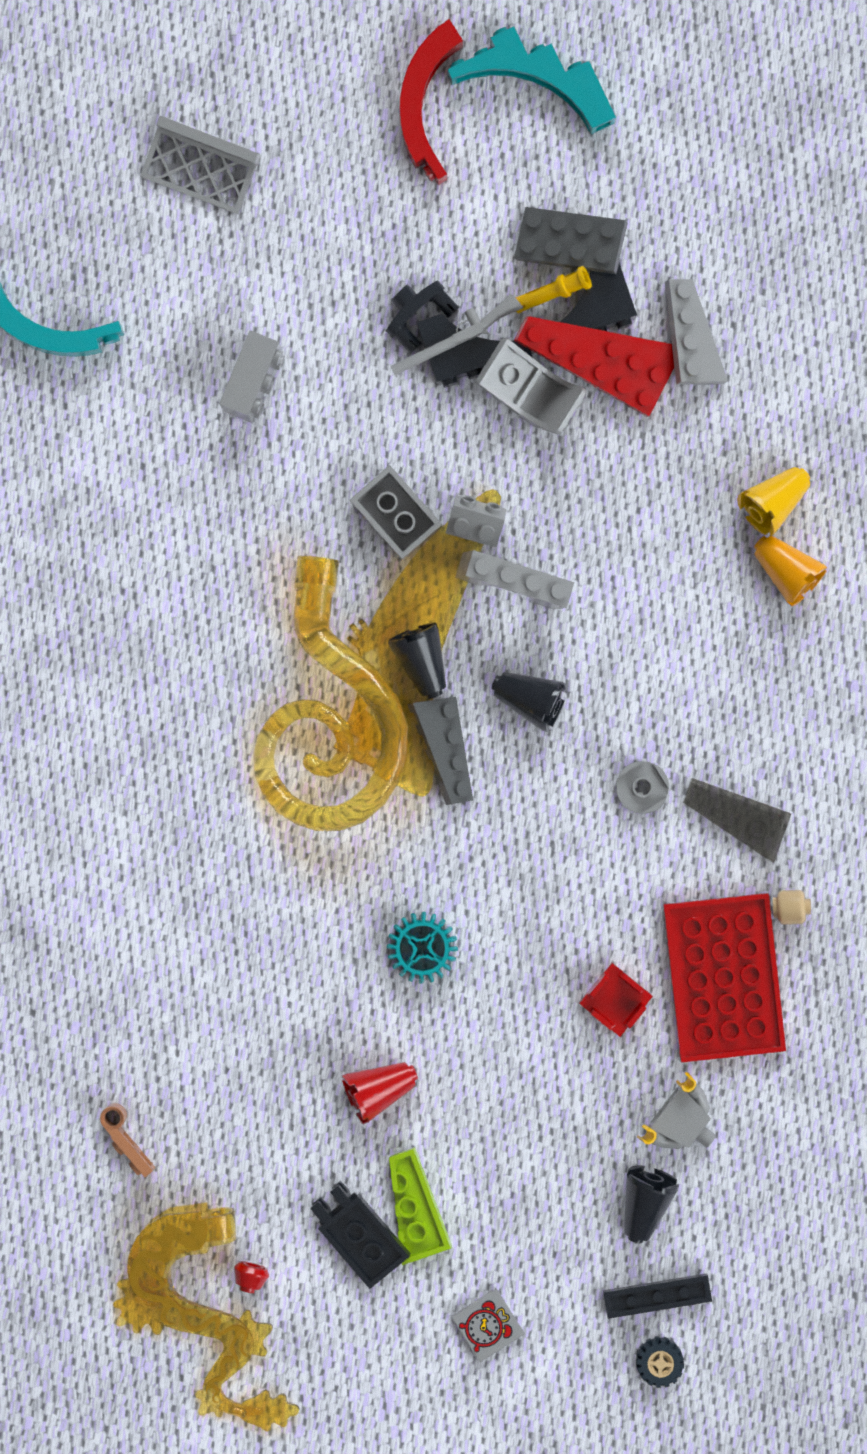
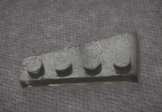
M694 778L690 779L682 802L770 862H775L792 813Z

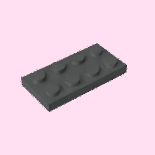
M525 207L514 258L517 261L574 269L584 266L588 271L616 274L628 223L626 220Z

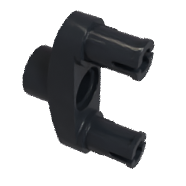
M438 280L417 294L407 284L391 299L400 311L391 321L386 332L392 339L395 337L409 354L413 353L422 342L406 327V322L428 301H433L447 318L460 307L444 291L445 287Z

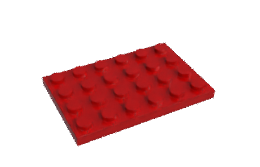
M769 893L663 904L680 1062L786 1051Z

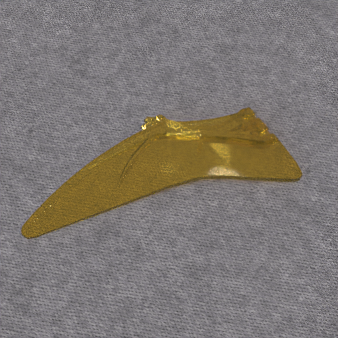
M491 489L478 496L476 501L483 503L493 502L500 505L501 496L497 490ZM448 522L424 544L404 568L380 604L369 627L363 619L358 621L363 629L362 631L354 623L349 626L357 637V640L349 635L347 640L358 650V689L350 717L333 746L335 750H342L349 754V758L361 765L364 763L372 768L371 771L379 774L382 778L408 793L420 797L429 794L432 788L434 764L432 760H428L425 752L427 746L423 736L418 734L415 726L418 723L414 713H410L407 704L430 701L433 698L428 699V696H421L389 648L387 641L410 629L412 631L418 629L420 625L436 622L439 628L442 650L468 584L466 581L455 578L462 553L472 550L481 552L484 545L446 534ZM349 735L358 739L356 745L346 741ZM372 748L381 753L378 759L369 754Z

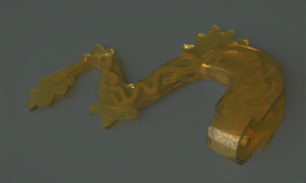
M207 1202L170 1207L155 1216L140 1231L130 1249L127 1265L128 1278L120 1279L117 1282V1286L125 1293V1297L116 1299L113 1303L115 1308L121 1310V1314L115 1322L116 1325L132 1324L133 1332L139 1333L145 1324H149L155 1335H159L163 1327L166 1326L182 1332L219 1339L224 1345V1350L206 1375L203 1389L195 1393L196 1398L201 1400L198 1410L199 1415L203 1416L214 1412L217 1417H221L223 1413L240 1417L245 1422L256 1425L266 1432L271 1430L272 1423L286 1427L288 1418L297 1415L300 1408L296 1404L289 1403L284 1393L272 1398L270 1397V1392L266 1389L240 1404L226 1397L222 1391V1384L245 1366L252 1355L266 1356L268 1352L264 1347L263 1341L272 1331L273 1325L254 1321L251 1311L247 1309L238 1319L229 1313L189 1301L181 1296L172 1285L171 1270L176 1260L188 1255L208 1253L211 1246L224 1245L236 1240L234 1208L220 1207L208 1209Z

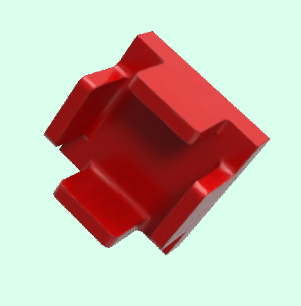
M611 962L579 1004L609 1030H612L621 1037L627 1028L630 1029L647 1009L645 1006L653 995Z

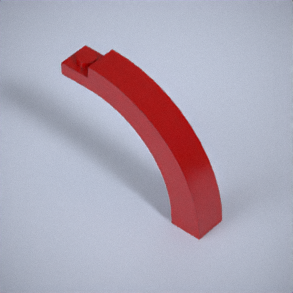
M450 19L428 35L417 49L406 70L400 95L401 132L409 158L415 169L425 164L426 166L423 167L426 176L430 181L435 179L438 185L447 181V173L434 154L425 135L422 123V106L427 87L436 71L450 56L463 48V40Z

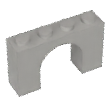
M475 550L462 553L455 576L456 579L478 586L489 585L530 598L529 602L551 609L567 608L575 583Z

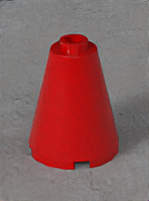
M406 1062L342 1075L344 1079L342 1083L349 1102L356 1110L359 1109L360 1112L356 1113V1116L363 1125L370 1122L416 1086L415 1081L418 1080L413 1065L408 1066Z

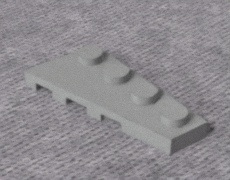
M693 279L667 280L665 282L676 384H725L728 382Z

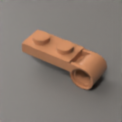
M117 1103L108 1105L101 1113L100 1122L111 1135L113 1140L112 1146L120 1155L125 1154L131 1161L129 1166L137 1175L142 1174L146 1178L156 1167L121 1127L127 1119L126 1109ZM108 1111H117L120 1115V1122H110L107 1117Z

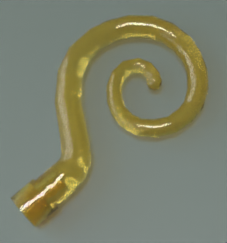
M297 556L294 581L296 596L293 617L294 630L298 641L308 655L356 690L373 711L381 731V753L375 771L366 786L350 800L334 806H317L293 796L281 781L275 769L274 755L278 739L294 721L303 718L317 719L326 724L334 733L337 742V752L331 760H320L312 753L303 757L304 768L312 774L327 778L340 774L346 769L354 756V738L348 723L334 708L320 701L300 699L280 707L269 716L260 730L253 753L254 776L263 797L281 816L298 826L314 831H342L364 823L387 803L400 781L407 761L409 726L399 697L379 671L344 644L330 630L333 593H336L339 561L323 557Z

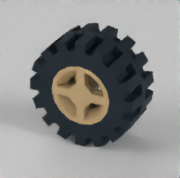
M655 1336L653 1339H647V1342L642 1343L639 1351L636 1353V1366L641 1378L650 1386L655 1385L656 1388H661V1386L669 1387V1384L672 1382L675 1384L677 1378H681L682 1370L684 1369V1358L680 1348L673 1340L671 1341L667 1337L660 1338Z

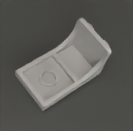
M503 337L475 381L477 385L532 426L557 435L567 428L571 416L582 404L586 394V390L583 387L558 377L509 339Z

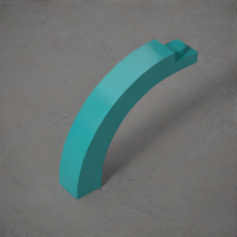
M0 282V327L14 339L35 350L58 356H90L103 353L100 342L104 341L105 345L113 344L120 341L119 337L125 335L119 321L82 331H61L41 326L25 317L12 305Z

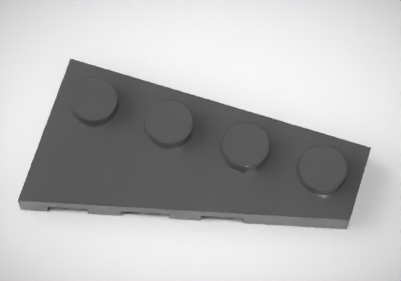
M456 697L407 704L410 713H414L418 723L415 725L418 734L423 736L427 746L425 752L428 760H432L436 770L434 775L446 805L473 801Z

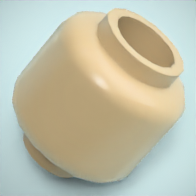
M782 890L778 892L777 897H773L774 919L778 918L782 925L803 924L806 921V915H811V899H805V894L802 890Z

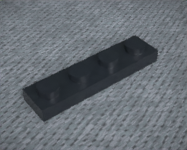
M707 1273L603 1290L608 1319L712 1302Z

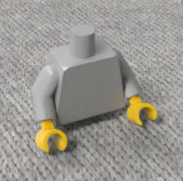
M685 1072L687 1076L685 1082L680 1083L678 1080L676 1081L678 1087L649 1123L650 1127L642 1125V1128L647 1130L643 1137L637 1135V1138L645 1144H653L661 1148L680 1149L683 1146L689 1148L696 1139L707 1148L714 1141L716 1135L705 1127L711 1119L708 1115L710 1106L706 1095L688 1072Z

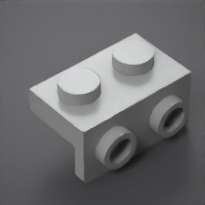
M456 495L446 534L497 547L505 521L506 509L493 502L483 503L476 501L475 498L468 495Z

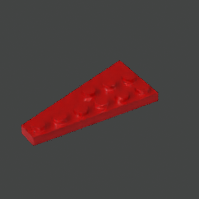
M531 316L525 317L514 339L517 343L646 417H649L675 368L672 344Z

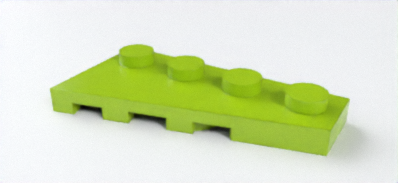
M414 1147L391 1155L389 1163L396 1204L395 1213L399 1229L398 1238L411 1253L410 1257L402 1265L451 1249V1241L416 1148Z

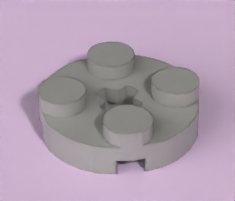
M645 761L633 762L622 769L616 780V794L619 801L626 809L635 813H651L660 808L667 798L669 789L668 778L665 772L653 763ZM639 780L643 783L648 782L650 785L646 788L648 793L645 795L642 792L637 793L635 790L638 787L636 782Z

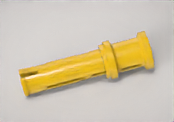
M580 266L573 273L558 275L556 281L515 297L523 307L516 312L520 314L523 311L560 296L568 298L573 292L583 288L586 290L590 289L592 283L588 271L584 266Z

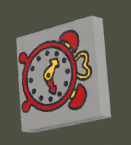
M497 1288L452 1315V1319L479 1362L487 1359L525 1334Z

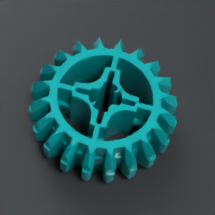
M421 912V920H417L416 914L411 913L412 922L409 923L405 917L401 918L405 926L401 928L395 924L393 928L399 934H389L388 937L395 940V944H387V949H395V953L389 954L388 959L397 958L398 961L392 965L393 969L401 965L403 969L399 975L403 977L407 971L410 972L408 979L410 982L414 980L415 975H419L420 984L424 982V975H428L429 981L434 982L433 973L436 972L438 977L442 978L444 976L440 970L442 967L447 971L451 970V966L446 961H456V957L449 955L450 951H458L457 946H450V942L456 941L457 937L447 936L453 928L449 926L443 930L442 926L446 922L445 919L442 918L438 924L434 922L436 914L433 913L429 921L425 920L426 912ZM417 926L432 928L422 938L416 937L409 932L410 929ZM438 933L443 938L445 945L442 957L432 949V942ZM431 937L428 941L427 949L433 956L429 953L418 954L414 958L418 949L414 941H421L422 943V941H427ZM402 938L406 939L413 948V952L407 961L403 959L400 951ZM421 958H428L436 963L435 966L428 969L413 967Z

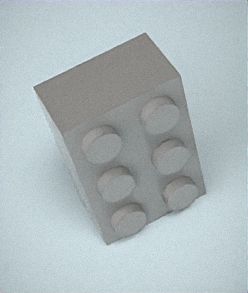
M249 331L219 402L224 412L250 423H253L254 418H260L264 409V404L262 403L264 394H270L275 381L272 379L274 370H280L285 358L280 342L254 331Z
M390 465L350 499L355 509L402 562L442 528L441 522Z

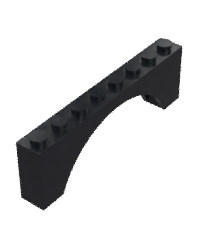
M620 263L618 264L616 274L590 271L589 276L592 287L588 290L585 289L576 306L560 321L561 323L607 331V329L615 326L620 330L633 325L632 321L636 319L637 313ZM442 314L417 322V328L424 349L457 333V326ZM475 337L428 359L436 385L443 384V387L447 388L456 385L459 378L468 376V379L477 378L500 341ZM514 340L511 341L533 358L532 354L535 352Z

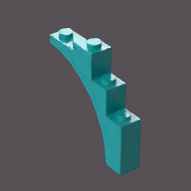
M514 26L509 29L503 27L496 30L493 36L490 37L491 49L488 50L487 47L482 48L474 53V57L466 61L459 59L453 62L450 68L447 69V77L451 85L472 78L486 76H508L534 82L552 91L567 102L582 119L591 135L615 124L616 116L590 61L585 63L581 61L575 62L565 72L552 43L547 46L540 44L532 48L530 54H527Z

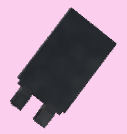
M340 1180L330 1191L339 1203L336 1208L331 1211L330 1206L322 1197H319L313 1202L310 1209L320 1220L319 1231L366 1286L371 1289L408 1259L411 1253L365 1199L355 1192L351 1195L349 1189Z

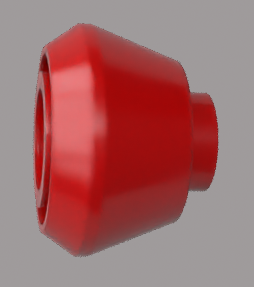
M240 1261L234 1266L235 1283L240 1286L239 1290L243 1292L254 1293L255 1290H260L269 1278L268 1269L262 1265Z

